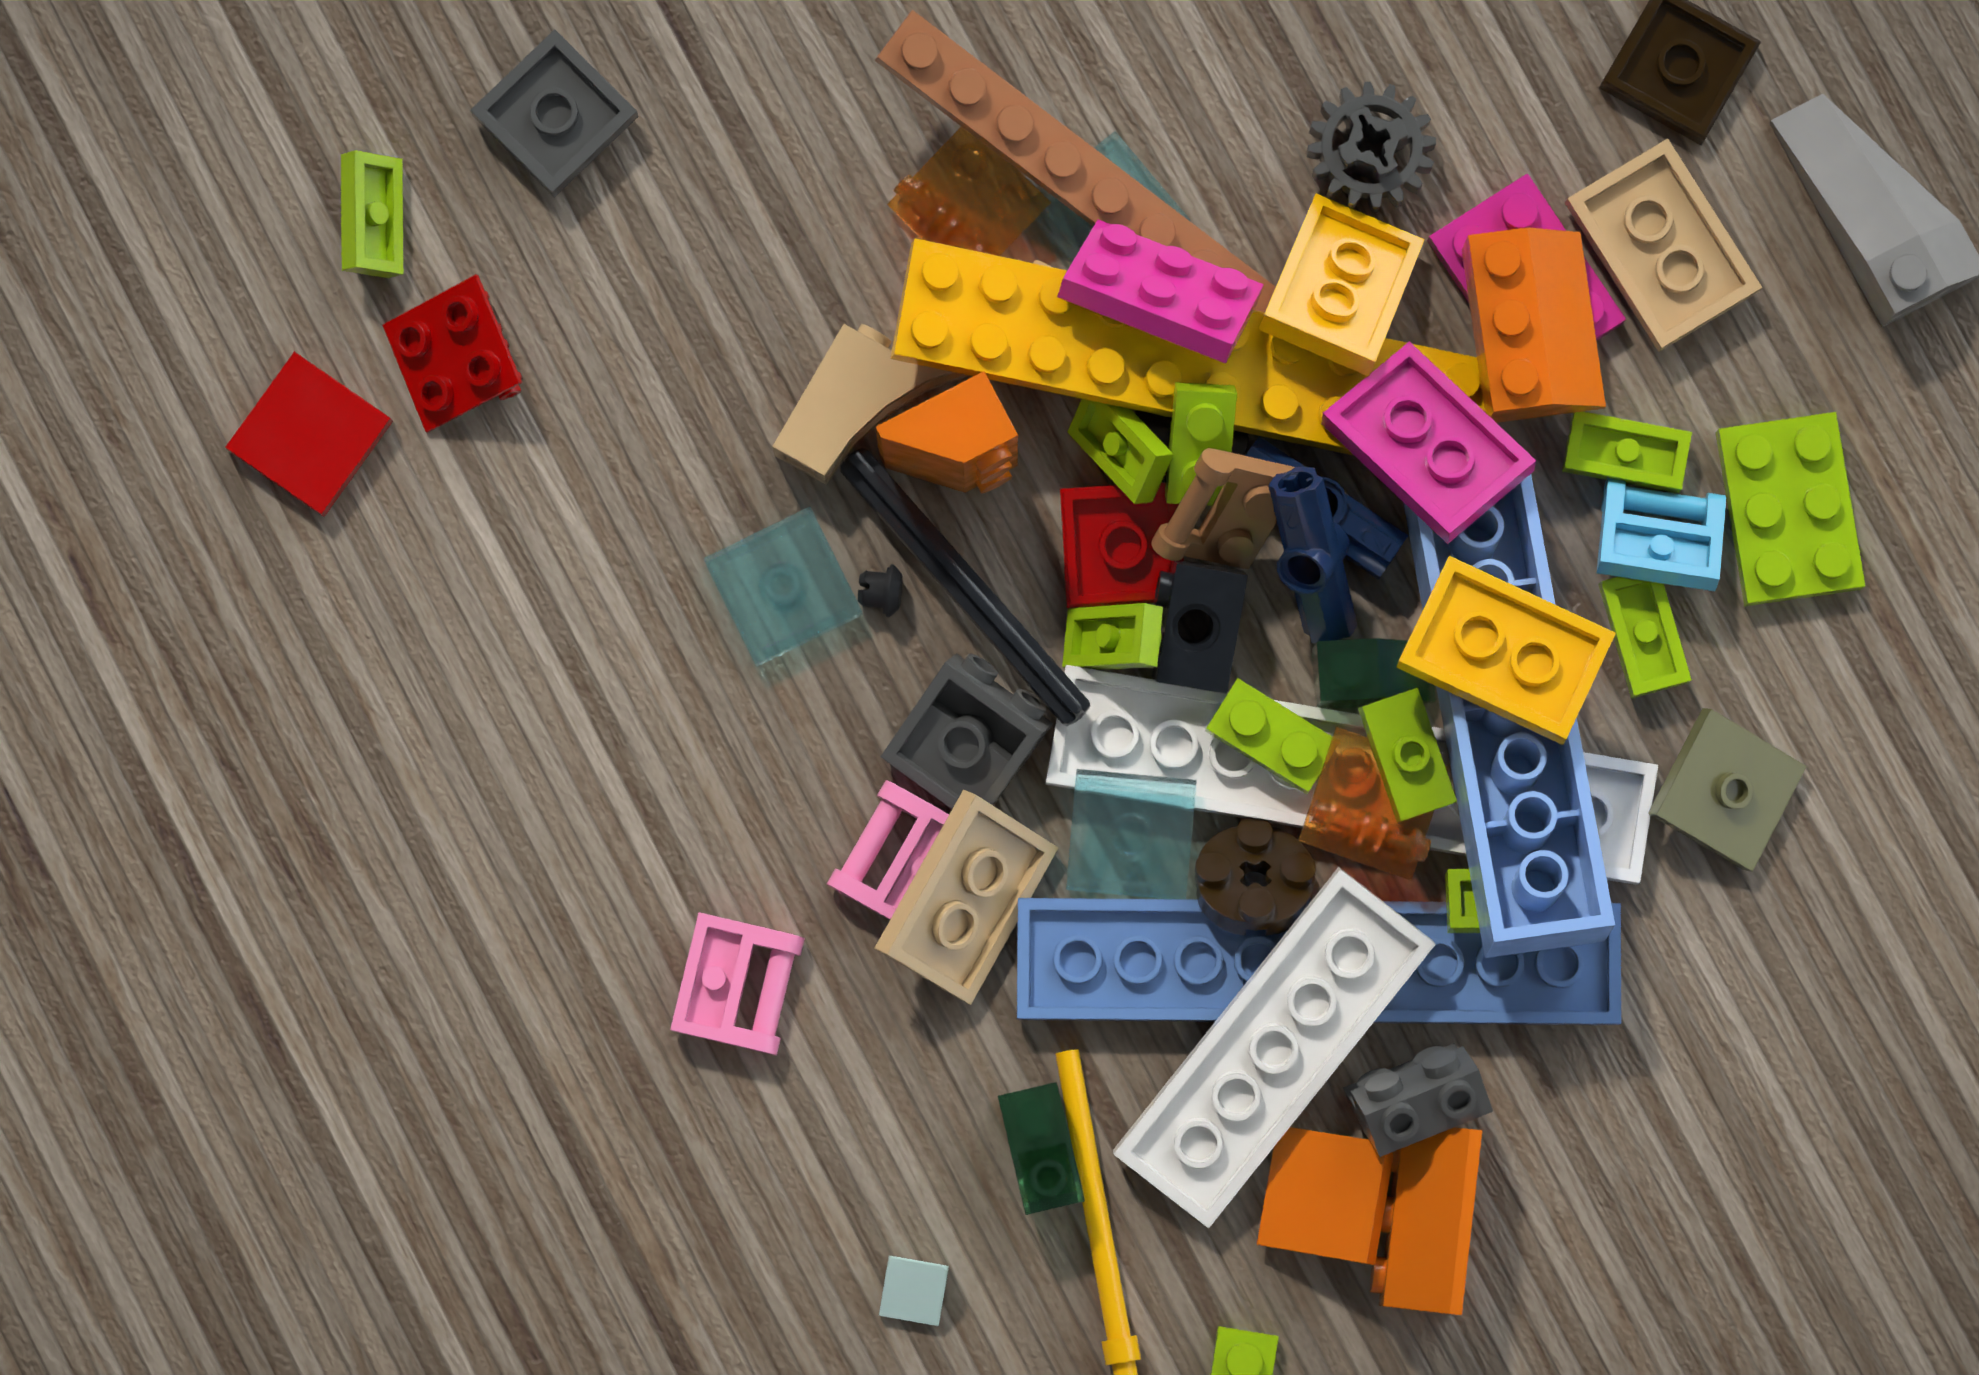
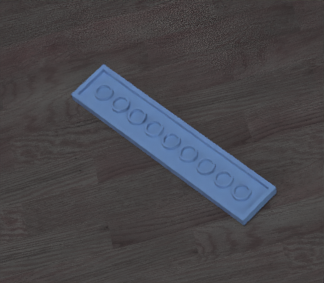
M1018 898L1017 1020L1215 1022L1288 930L1266 936V929L1258 931L1246 929V936L1230 933L1218 927L1206 917L1199 907L1197 899ZM1383 901L1432 939L1436 945L1373 1023L1621 1024V903H1611L1615 926L1603 942L1485 958L1481 933H1447L1446 902Z

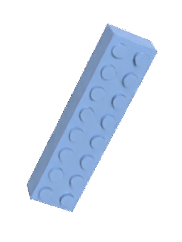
M1531 474L1449 544L1440 538L1403 502L1422 610L1449 556L1555 604ZM1436 686L1485 958L1605 941L1614 928L1615 921L1577 718L1564 745H1561Z

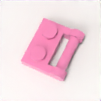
M885 780L877 794V797L881 799L843 868L841 871L834 869L826 884L844 896L890 920L949 814L900 786ZM903 811L917 820L878 889L874 890L862 883Z
M699 912L670 1030L777 1056L781 1040L780 1037L775 1036L794 956H801L805 938ZM755 945L771 949L753 1028L748 1030L736 1027L735 1023Z

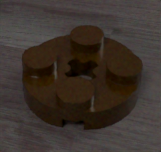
M1246 818L1237 827L1228 828L1212 837L1199 853L1194 879L1199 907L1215 925L1233 934L1246 936V929L1254 931L1266 929V936L1282 933L1293 925L1312 901L1316 864L1305 846L1291 834L1272 827L1266 820ZM1257 872L1266 876L1265 881L1268 885L1263 887L1258 883H1253L1247 887L1242 883L1246 873Z

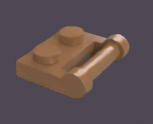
M1205 449L1194 466L1196 476L1169 523L1162 524L1153 537V549L1160 556L1171 561H1179L1184 556L1248 570L1277 522L1268 486L1276 474L1288 472L1295 467L1222 450ZM1217 486H1223L1199 529H1193Z

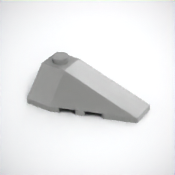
M1824 94L1770 121L1772 129L1882 328L1979 278V254L1960 220Z

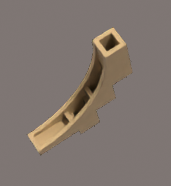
M1034 260L1033 262L1034 264L1051 267L1050 265L1039 260ZM843 324L773 444L774 454L777 458L827 485L853 447L884 418L923 393L969 375L890 359L892 350L889 349L892 341L888 337L864 324H861L857 331Z

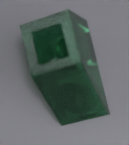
M1057 1082L997 1096L1025 1215L1084 1202V1194Z

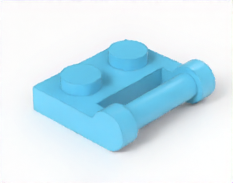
M1607 478L1602 498V521L1596 573L1716 591L1720 580L1726 495L1707 493L1705 498L1629 487L1626 486V481ZM1623 509L1701 521V525L1625 514Z

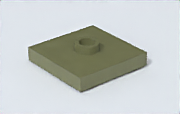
M1702 708L1648 814L1742 870L1753 872L1807 766L1713 709Z

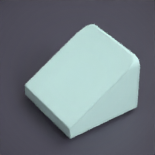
M889 1256L879 1316L939 1326L949 1266Z

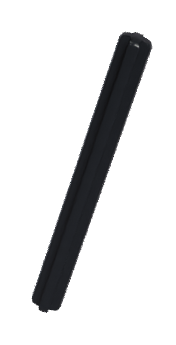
M865 448L858 449L849 454L840 465V472L1057 719L1065 726L1080 720L1091 706L1090 701L873 455Z

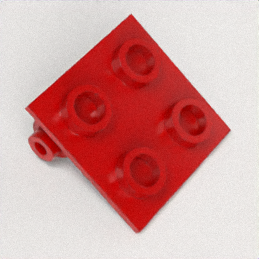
M477 274L382 325L425 432H430L497 396L499 400H506L522 392L519 384L522 383L523 377L516 369L508 349L509 343L502 334L503 328L497 322L490 305V296L484 290Z

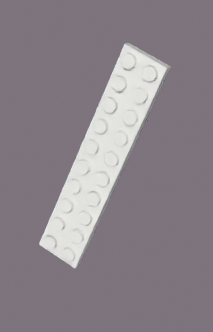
M1066 665L1065 674L1090 701L1091 706L1080 720L1069 726L1063 725L1058 719L1056 720L1046 785L1245 819H1263L1274 824L1467 856L1457 802L1401 822H1396L1360 714L1274 700L1340 741L1308 794H1305L1205 732L1227 694L1158 683L1153 679ZM1432 727L1455 794L1444 729ZM1583 752L1606 878L1611 881L1638 885L1641 880L1651 816L1648 812L1653 803L1658 765Z

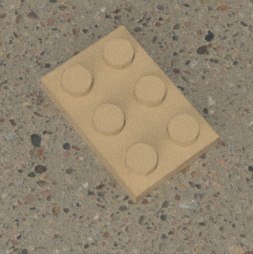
M1668 138L1570 196L1565 202V205L1658 352L1757 294L1762 289L1761 284Z
M963 790L877 942L875 949L957 999L971 1005L1018 922V898L1032 897L1058 847L979 796Z

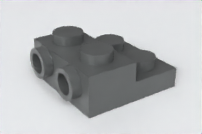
M956 653L944 663L880 757L951 809H953L963 790L979 796L994 806L1053 723L1043 716L1047 708L1036 696L1023 689H1017L1012 694L994 680L998 672L989 662L975 654H968L964 659Z
M1455 1043L1446 1047L1433 1046L1426 1048L1416 1054L1411 1061L1391 1069L1380 1068L1371 1070L1363 1074L1356 1083L1343 1087L1352 1112L1379 1157L1493 1112L1479 1069L1463 1046L1457 1048Z

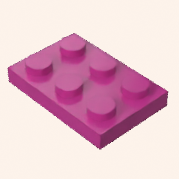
M1527 173L1430 235L1427 242L1469 303L1462 248L1468 235L1527 227L1566 231V229ZM1584 257L1597 341L1624 324L1626 318Z
M1098 219L1064 275L1057 297L1226 363L1258 303L1264 284L1247 278L1238 270L1221 268L1195 258L1182 248L1165 246L1139 236L1126 226L1109 224Z
M1410 341L1324 411L1321 424L1447 544L1527 478L1535 469L1536 460Z

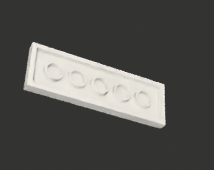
M1338 867L1113 1149V1154L1207 1228H1210L1436 945L1435 942Z

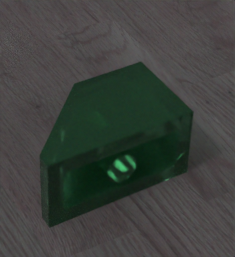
M1370 638L1318 641L1312 650L1315 705L1319 708L1362 707L1417 687L1423 703H1435V685L1396 668L1408 640Z

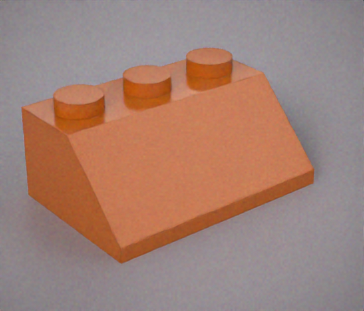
M1527 227L1468 235L1462 248V256L1485 413L1498 423L1605 409L1606 403L1581 233Z
M985 371L876 426L879 456L885 468L964 493L975 487H978L981 494L989 492L1008 482L1012 478L1009 470L1018 466V434Z
M1453 1127L1394 1151L1391 1172H1394L1391 1197L1387 1196L1381 1227V1232L1387 1233L1384 1257L1376 1256L1375 1265H1372L1370 1292L1380 1294L1379 1306L1447 1315H1462L1482 1130Z

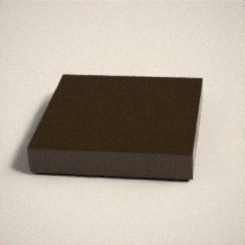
M1649 0L1599 88L1697 144L1702 145L1762 41L1689 0Z

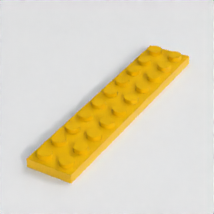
M916 238L911 243L890 359L975 376L985 371L989 380L1172 417L1175 382L1235 385L1237 401L1234 431L1353 455L1321 424L1324 411L1367 376L1258 330L1265 312L1253 311L1227 362L1223 363L1058 298L1059 289L1067 270ZM1385 338L1371 373L1407 344V342ZM1413 344L1484 411L1477 357Z

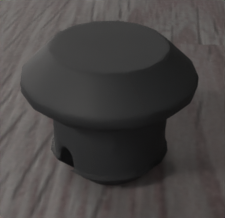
M893 564L887 567L886 573L866 570L860 574L859 585L869 589L858 590V602L863 607L883 608V614H886V617L892 616L900 609L903 583L902 573Z

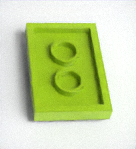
M1836 412L1719 428L1715 434L1744 607L1862 590L1865 587V580Z

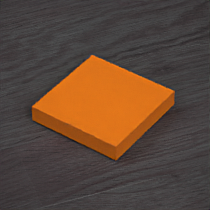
M1289 1127L1273 1147L1257 1245L1375 1265L1394 1152L1379 1157L1368 1139Z

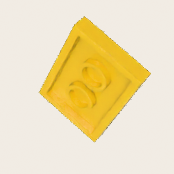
M1316 193L1258 330L1369 376L1425 239Z
M1449 556L1396 668L1564 745L1616 633Z

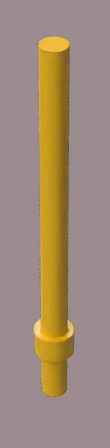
M1079 1049L1055 1053L1107 1337V1341L1101 1342L1105 1366L1112 1365L1113 1375H1138L1135 1360H1140L1141 1354L1137 1335L1131 1336Z

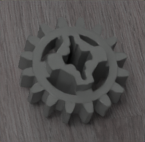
M1370 81L1364 83L1361 96L1356 98L1347 87L1342 88L1339 94L1341 104L1339 107L1328 101L1322 104L1320 112L1327 123L1312 121L1309 134L1321 140V142L1308 145L1306 154L1307 158L1321 159V163L1313 169L1312 177L1314 181L1325 178L1331 180L1326 194L1329 199L1336 197L1343 191L1349 195L1347 207L1354 209L1360 199L1368 200L1371 213H1378L1382 198L1387 197L1390 203L1397 208L1402 205L1404 200L1403 188L1415 194L1420 191L1423 183L1415 172L1430 174L1434 161L1422 155V153L1434 150L1436 137L1421 134L1429 126L1431 118L1428 114L1417 117L1411 114L1416 102L1415 97L1410 96L1400 104L1394 100V85L1389 84L1383 96L1374 94V88ZM1370 111L1383 113L1394 120L1387 121L1372 116ZM1344 121L1349 140L1340 145L1338 150L1333 151L1332 137L1338 126ZM1363 137H1367L1372 145L1382 142L1383 147L1379 157L1375 158L1370 150L1362 153L1359 151ZM1410 143L1409 162L1399 174L1397 171L1398 165L1393 157L1394 153L1402 150L1405 145ZM1354 173L1369 178L1372 184L1359 182L1348 175Z

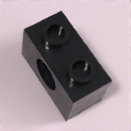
M1179 560L1171 562L1170 572H1159L1154 605L1163 607L1158 665L1153 667L1152 677L1156 682L1227 694L1248 575L1243 570ZM1193 609L1206 612L1209 617V628L1203 637L1197 640H1186L1180 637L1178 622L1185 612Z

